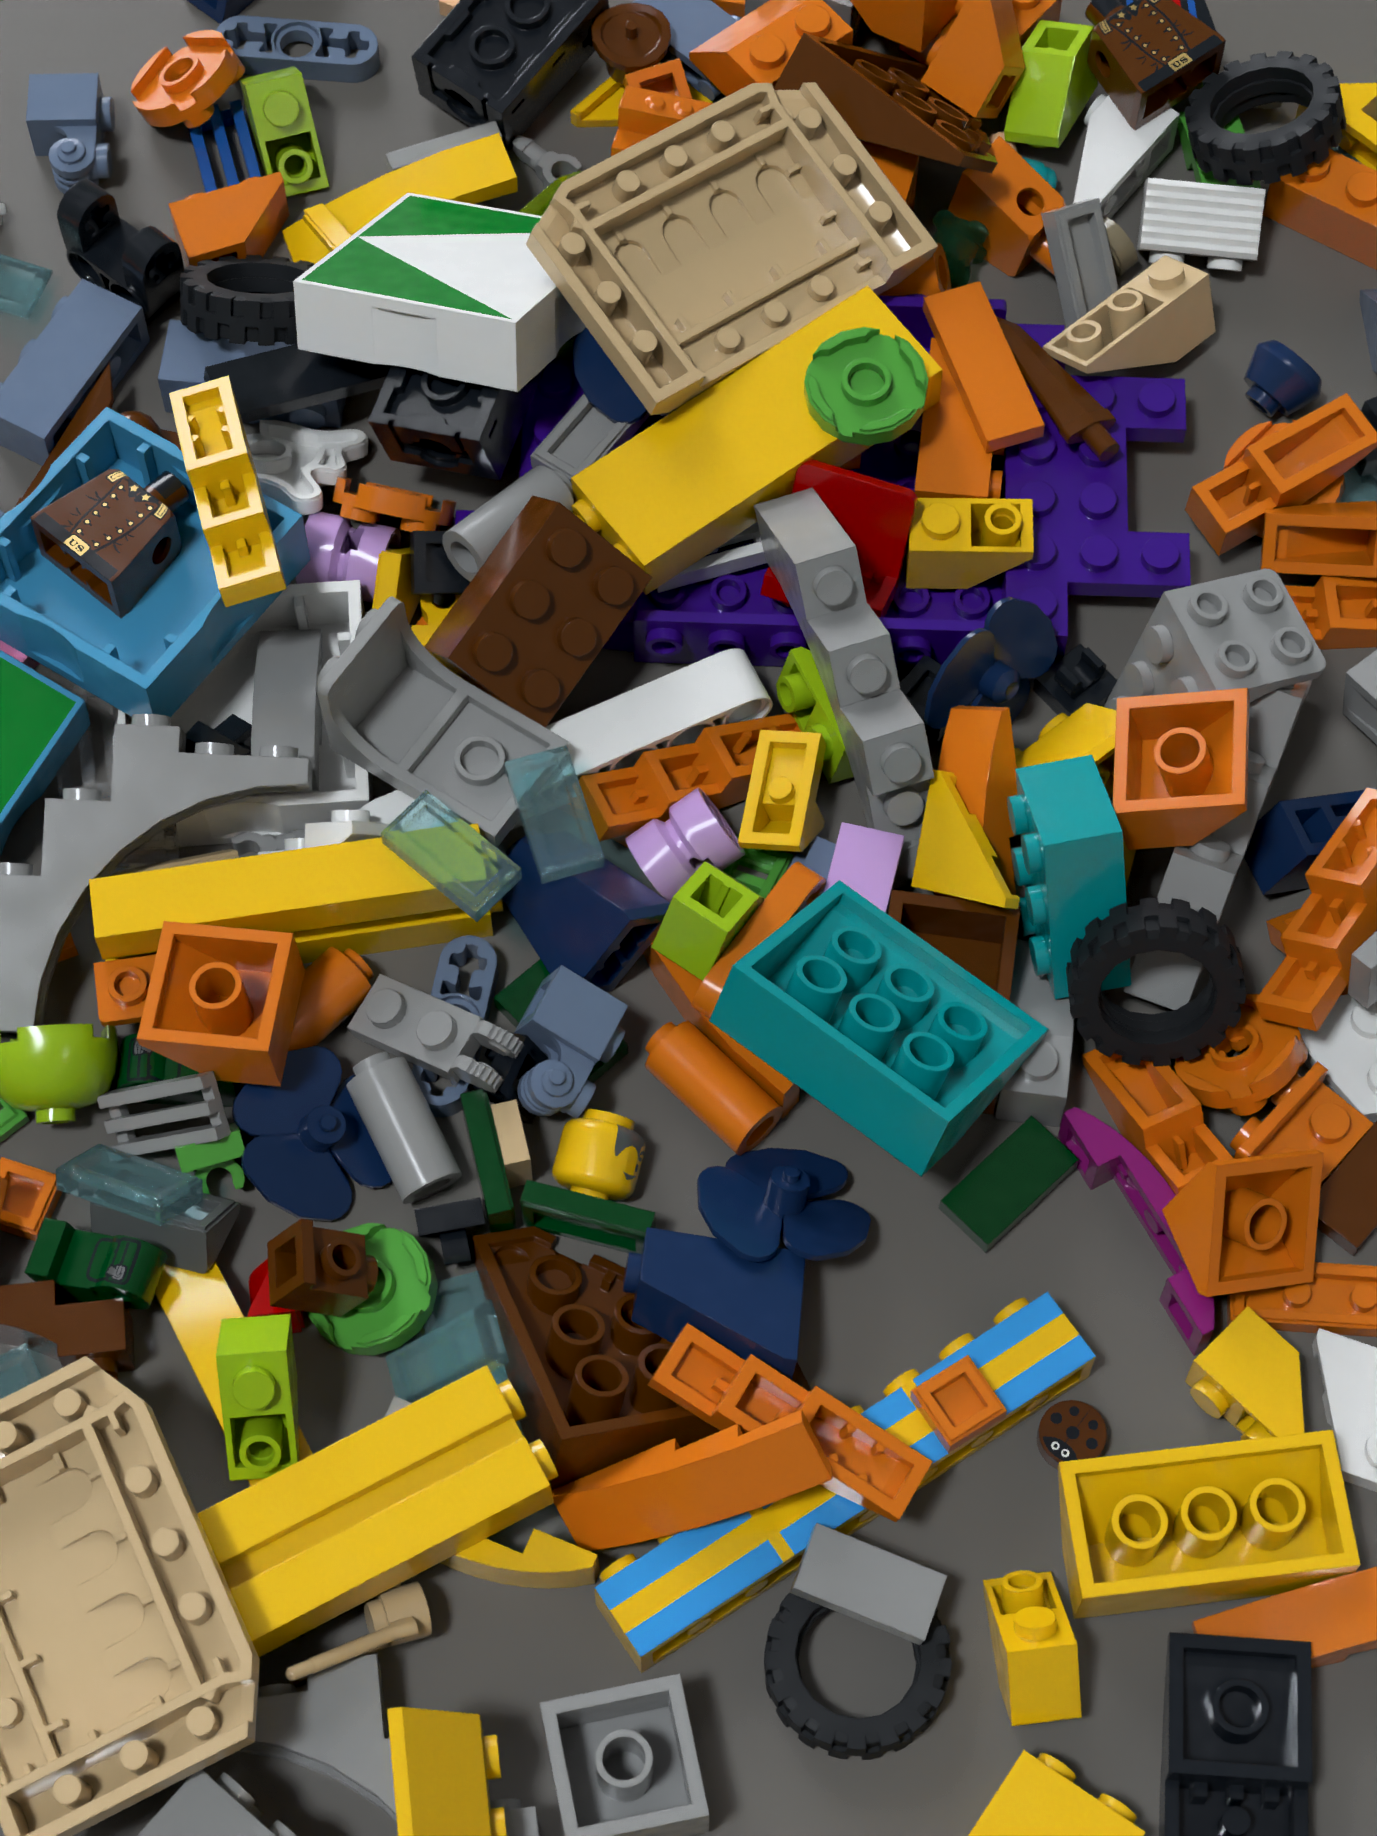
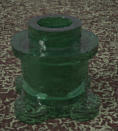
M939 210L933 218V224L936 226L937 232H935L932 238L936 243L942 245L948 261L951 288H957L968 284L972 275L971 264H980L984 261L987 250L983 247V243L986 241L989 232L986 226L979 221H967L956 217L951 211Z

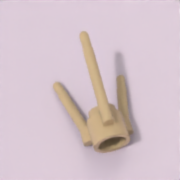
M417 1581L404 1585L400 1583L375 1596V1600L364 1602V1613L369 1634L289 1667L285 1675L290 1684L299 1685L307 1681V1675L317 1673L361 1654L370 1655L387 1647L430 1636L432 1633L431 1618L426 1597L420 1583Z

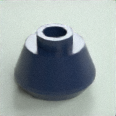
M1276 340L1257 344L1244 376L1245 382L1250 387L1245 396L1256 408L1269 417H1273L1277 411L1288 416L1321 396V378L1299 355Z

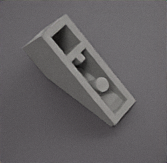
M1017 939L1010 1002L1049 1030L1041 1043L998 1093L995 1119L1024 1123L1032 1115L1042 1125L1059 1127L1068 1093L1074 1019H1072L1070 1013L1069 997L1055 999L1047 975L1036 976L1030 955L1029 940Z

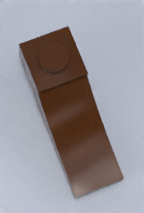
M54 1280L0 1286V1343L26 1348L50 1356L60 1361L62 1367L87 1356L111 1376L117 1375L118 1377V1372L135 1370L133 1320L123 1298L65 1304Z

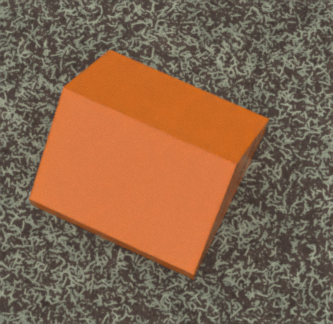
M1313 1149L1208 1162L1162 1209L1199 1294L1211 1297L1313 1282L1324 1152Z

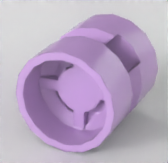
M320 511L310 514L305 524V531L311 560L296 576L297 584L360 580L363 601L373 603L379 553L381 551L401 548L400 530L362 522L355 529L348 518Z
M696 788L669 807V820L666 822L652 819L625 838L630 852L646 877L660 895L669 902H671L672 897L704 861L723 871L745 855L744 848H740L738 838L732 828L701 788Z

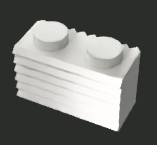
M1147 178L1144 185L1137 250L1150 251L1149 263H1155L1164 255L1184 263V256L1191 255L1208 257V269L1241 272L1243 261H1256L1258 257L1265 189Z

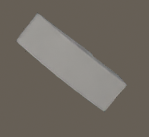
M322 630L260 631L254 676L251 756H259L260 746L264 745L298 748V758H309L313 765L312 791H319V745H322V711L317 695V679L322 670Z

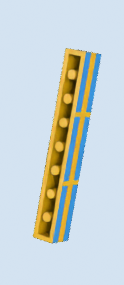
M1048 1291L1031 1303H1029L1026 1297L1013 1301L994 1317L993 1322L995 1326L979 1337L974 1338L971 1333L958 1337L939 1353L938 1357L941 1361L922 1374H919L916 1369H911L901 1374L884 1389L883 1393L886 1397L864 1411L861 1405L851 1408L933 1461L916 1491L1089 1377L1096 1356ZM969 1355L1006 1408L1007 1413L1004 1419L948 1453L911 1400L910 1394L911 1390ZM817 1485L739 1515L702 1527L659 1537L657 1541L660 1545L639 1559L633 1553L619 1558L599 1576L602 1583L594 1587L596 1606L639 1671L643 1673L797 1571L810 1534L816 1523L850 1536L880 1515Z

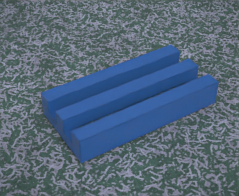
M240 99L230 101V109L220 111L218 104L213 105L214 113L205 123L195 128H188L205 193L217 190L202 134L204 131L213 130L227 186L239 183L224 128L227 126H235L248 178L261 177Z

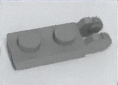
M379 974L347 1026L348 1030L363 1042L397 1057H405L408 1062L458 1083L461 1079L491 1093L497 1091L503 1079L494 1068L473 1059L479 1047L482 1045L501 1055L516 1058L524 1046L523 1042L514 1034L483 1020L482 1017L382 974Z

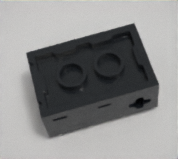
M460 0L411 56L419 94L471 128L496 121L505 149L509 151L512 148L514 138L525 133L594 53L591 28L595 18L609 8V1Z
M391 365L368 422L391 461L500 480L545 368L523 388L515 392L438 377L424 371Z

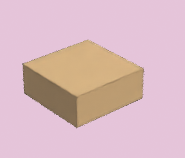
M517 1099L492 1104V1117L509 1188L525 1185L526 1180L533 1181L532 1169Z

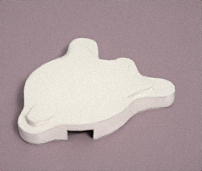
M260 420V433L246 435L262 493L301 515L319 512L323 507V493L320 487L335 485L337 477L347 478L346 463L363 458L368 454V437L363 431L358 429L315 430L278 420Z

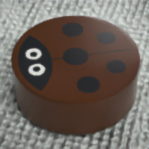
M1066 1400L1054 1404L1044 1413L1037 1431V1446L1040 1454L1048 1464L1058 1469L1059 1462L1100 1457L1107 1438L1104 1420L1096 1409L1081 1401Z

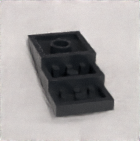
M1169 1632L1163 1709L1159 1836H1309L1308 1789L1313 1783L1311 1642Z

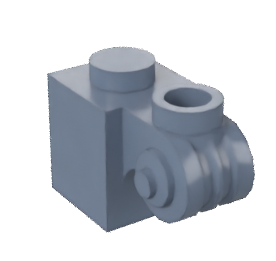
M29 74L26 112L27 127L35 156H49L55 184L59 191L65 194L72 185L80 180L88 179L98 185L100 178H111L112 153L110 144L105 143V132H114L115 109L112 96H103L99 74Z
M563 965L542 980L514 1032L527 1035L542 1052L547 1054L549 1059L537 1064L520 1078L517 1092L522 1106L532 1114L551 1116L561 1111L574 1118H578L588 1105L596 1089V1084L587 1080L595 1063L599 1060L607 1063L616 1052L625 1035V1030L619 1027L618 1024L628 1005Z

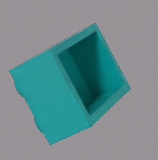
M1092 755L1016 768L1017 795L1007 797L1008 814L1013 834L1021 835V847L1011 849L1016 882L1018 886H1025V897L1020 898L1019 902L1021 907L1019 928L1022 936L1033 935V937L1029 938V948L1036 976L1047 975L1055 999L1069 997L1066 967L1067 962H1071L1070 950L1076 938L1083 940L1086 935L1085 927L1096 917L1103 920L1110 916L1109 909L1123 903L1127 905L1123 831ZM1130 958L1112 969L1103 980L1101 991L1131 985Z

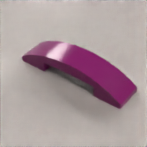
M1077 1107L1065 1111L1057 1137L1079 1159L1077 1169L1090 1190L1112 1179L1116 1182L1173 1276L1167 1278L1159 1301L1193 1356L1198 1355L1207 1347L1214 1331L1213 1296L1205 1297L1198 1293L1162 1212V1209L1176 1196L1151 1162L1116 1130Z

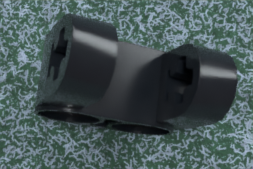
M88 179L80 180L70 187L60 201L57 210V220L67 249V259L70 266L81 279L83 278L141 306L145 321L147 322L180 291V274L184 273V263L178 243L156 227L148 226L139 231L120 218L114 197L93 181Z

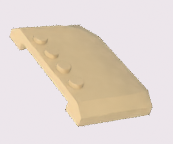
M803 82L799 90H774L772 83H751L563 181L540 221L536 223L531 231L526 246L650 415L669 413L684 405L868 285L878 296L901 283L927 262L938 248V244L816 82Z
M87 1356L0 1399V1824L5 1836H74L254 1743L260 1664L258 1654L152 1408Z

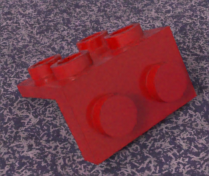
M811 459L797 469L792 493L813 488L856 545L866 601L877 617L884 618L897 591L908 545L909 532L918 502L917 495L909 488ZM768 567L764 574L760 595L779 600L782 604L791 607L780 583L771 568Z

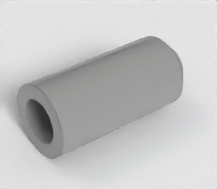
M537 465L446 531L442 538L443 547L455 569L471 582L532 495L560 502L573 513L571 505L574 504L575 496L572 484L565 474L557 469Z
M380 1052L357 1063L352 1069L355 1077L347 1083L346 1088L403 1204L423 1200L455 1183L462 1176V1172L406 1058H390L388 1052Z

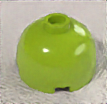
M53 1024L18 1027L17 1038H11L10 1042L1 1043L0 1035V1098L15 1109L35 1112L36 1124L76 1122L75 1110L96 1104L98 1096L108 1092L115 1079L118 1064L117 1028L113 1025H107L102 1030L101 1037H94L93 1024Z

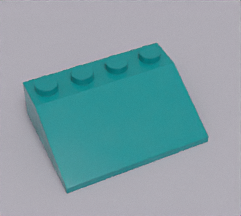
M840 880L732 966L709 1020L736 1042L758 1056L789 1081L796 1084L921 1177L956 1145L1041 1043L1049 1030Z

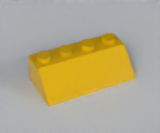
M1333 1430L1059 1462L1058 1464L1062 1553L1074 1619L1277 1595L1354 1573L1361 1565Z
M410 1707L388 1708L398 1836H508L504 1807L491 1808L488 1780L502 1778L497 1734L484 1736L480 1714Z

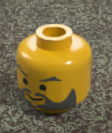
M585 1109L583 1117L567 1121L562 1129L552 1167L554 1180L561 1186L570 1189V1191L605 1200H624L630 1197L635 1190L645 1152L643 1138L633 1131L635 1122L624 1116L596 1109Z

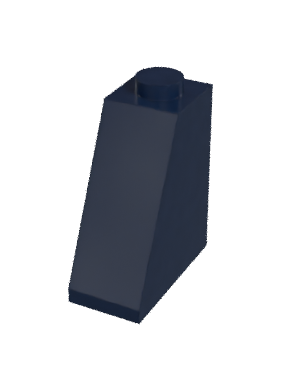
M568 833L541 837L536 834H530L520 838L506 851L507 858L498 869L500 893L503 901L550 974L563 965L603 991H612L655 939L670 902Z
M647 1227L641 1254L629 1252L626 1262L622 1292L635 1294L631 1321L671 1343H674L682 1328L689 1323L742 1359L746 1360L752 1354L792 1380L798 1356L805 1258L799 1257L788 1249L778 1248L775 1256L768 1261L752 1262L738 1257L717 1238Z

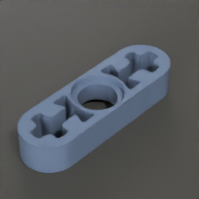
M239 15L224 20L216 30L222 33L244 65V74L259 75L295 66L302 72L303 79L358 83L374 76L380 66L377 37L372 30L363 25ZM240 41H248L245 43L244 49H235L240 45ZM271 41L272 52H265L268 51L267 42ZM295 41H304L313 47L308 54L302 57H291L283 52L285 46ZM323 46H330L328 47V57H324ZM352 49H359L356 58H348Z
M472 935L460 936L450 941L441 952L431 996L488 1021L498 981L497 956L493 947L486 940ZM467 958L478 959L480 970H474L471 975L468 987L469 996L459 993L461 986L459 967L466 964ZM482 1045L473 1057L477 1062L479 1061ZM413 1064L412 1073L434 1117H449L462 1110L460 1094L472 1091L473 1086L470 1083L461 1079L458 1083L451 1081V1084L455 1087H446L442 1096H434L431 1092V1086L427 1082H436L439 1075Z

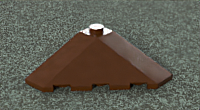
M803 33L774 87V90H799L803 82H816L860 140L991 174L997 165L996 157L988 153L991 144L987 134L979 130L982 125L981 118H974L921 82L929 67L926 64Z
M535 1226L471 1237V1251L506 1374L527 1415L520 1420L524 1437L528 1444L538 1439L542 1441L558 1473V1477L548 1481L551 1490L673 1438H676L680 1448L721 1431L647 1385L673 1343L631 1321L635 1294L622 1292L625 1274L624 1267L596 1254L593 1255L588 1266L559 1254L553 1250L556 1236ZM797 1362L792 1381L810 1391L811 1388Z

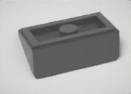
M125 1174L90 1203L91 1232L109 1236L125 1235L138 1238L164 1251L168 1256L166 1265L203 1274L214 1264L240 1212V1203L235 1202V1200Z

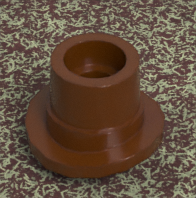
M626 3L608 8L595 18L591 28L594 49L599 57L606 62L607 72L610 77L620 84H623L625 74L657 65L666 56L671 43L670 22L663 12L646 4Z

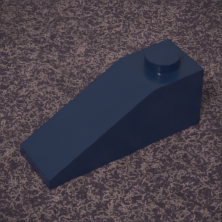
M1365 790L1279 801L1258 820L1244 858L1263 895L1309 888L1305 873Z

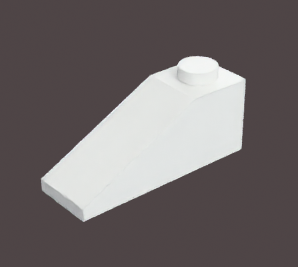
M1104 94L1099 95L1090 106L1084 119V124L1088 126L1073 204L1087 199L1099 198L1103 217L1111 219L1173 149L1180 113L1170 108L1142 127L1134 130L1111 98Z

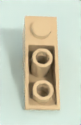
M1164 255L1046 343L1043 349L1052 358L1087 374L1177 362L1216 332L1209 274Z

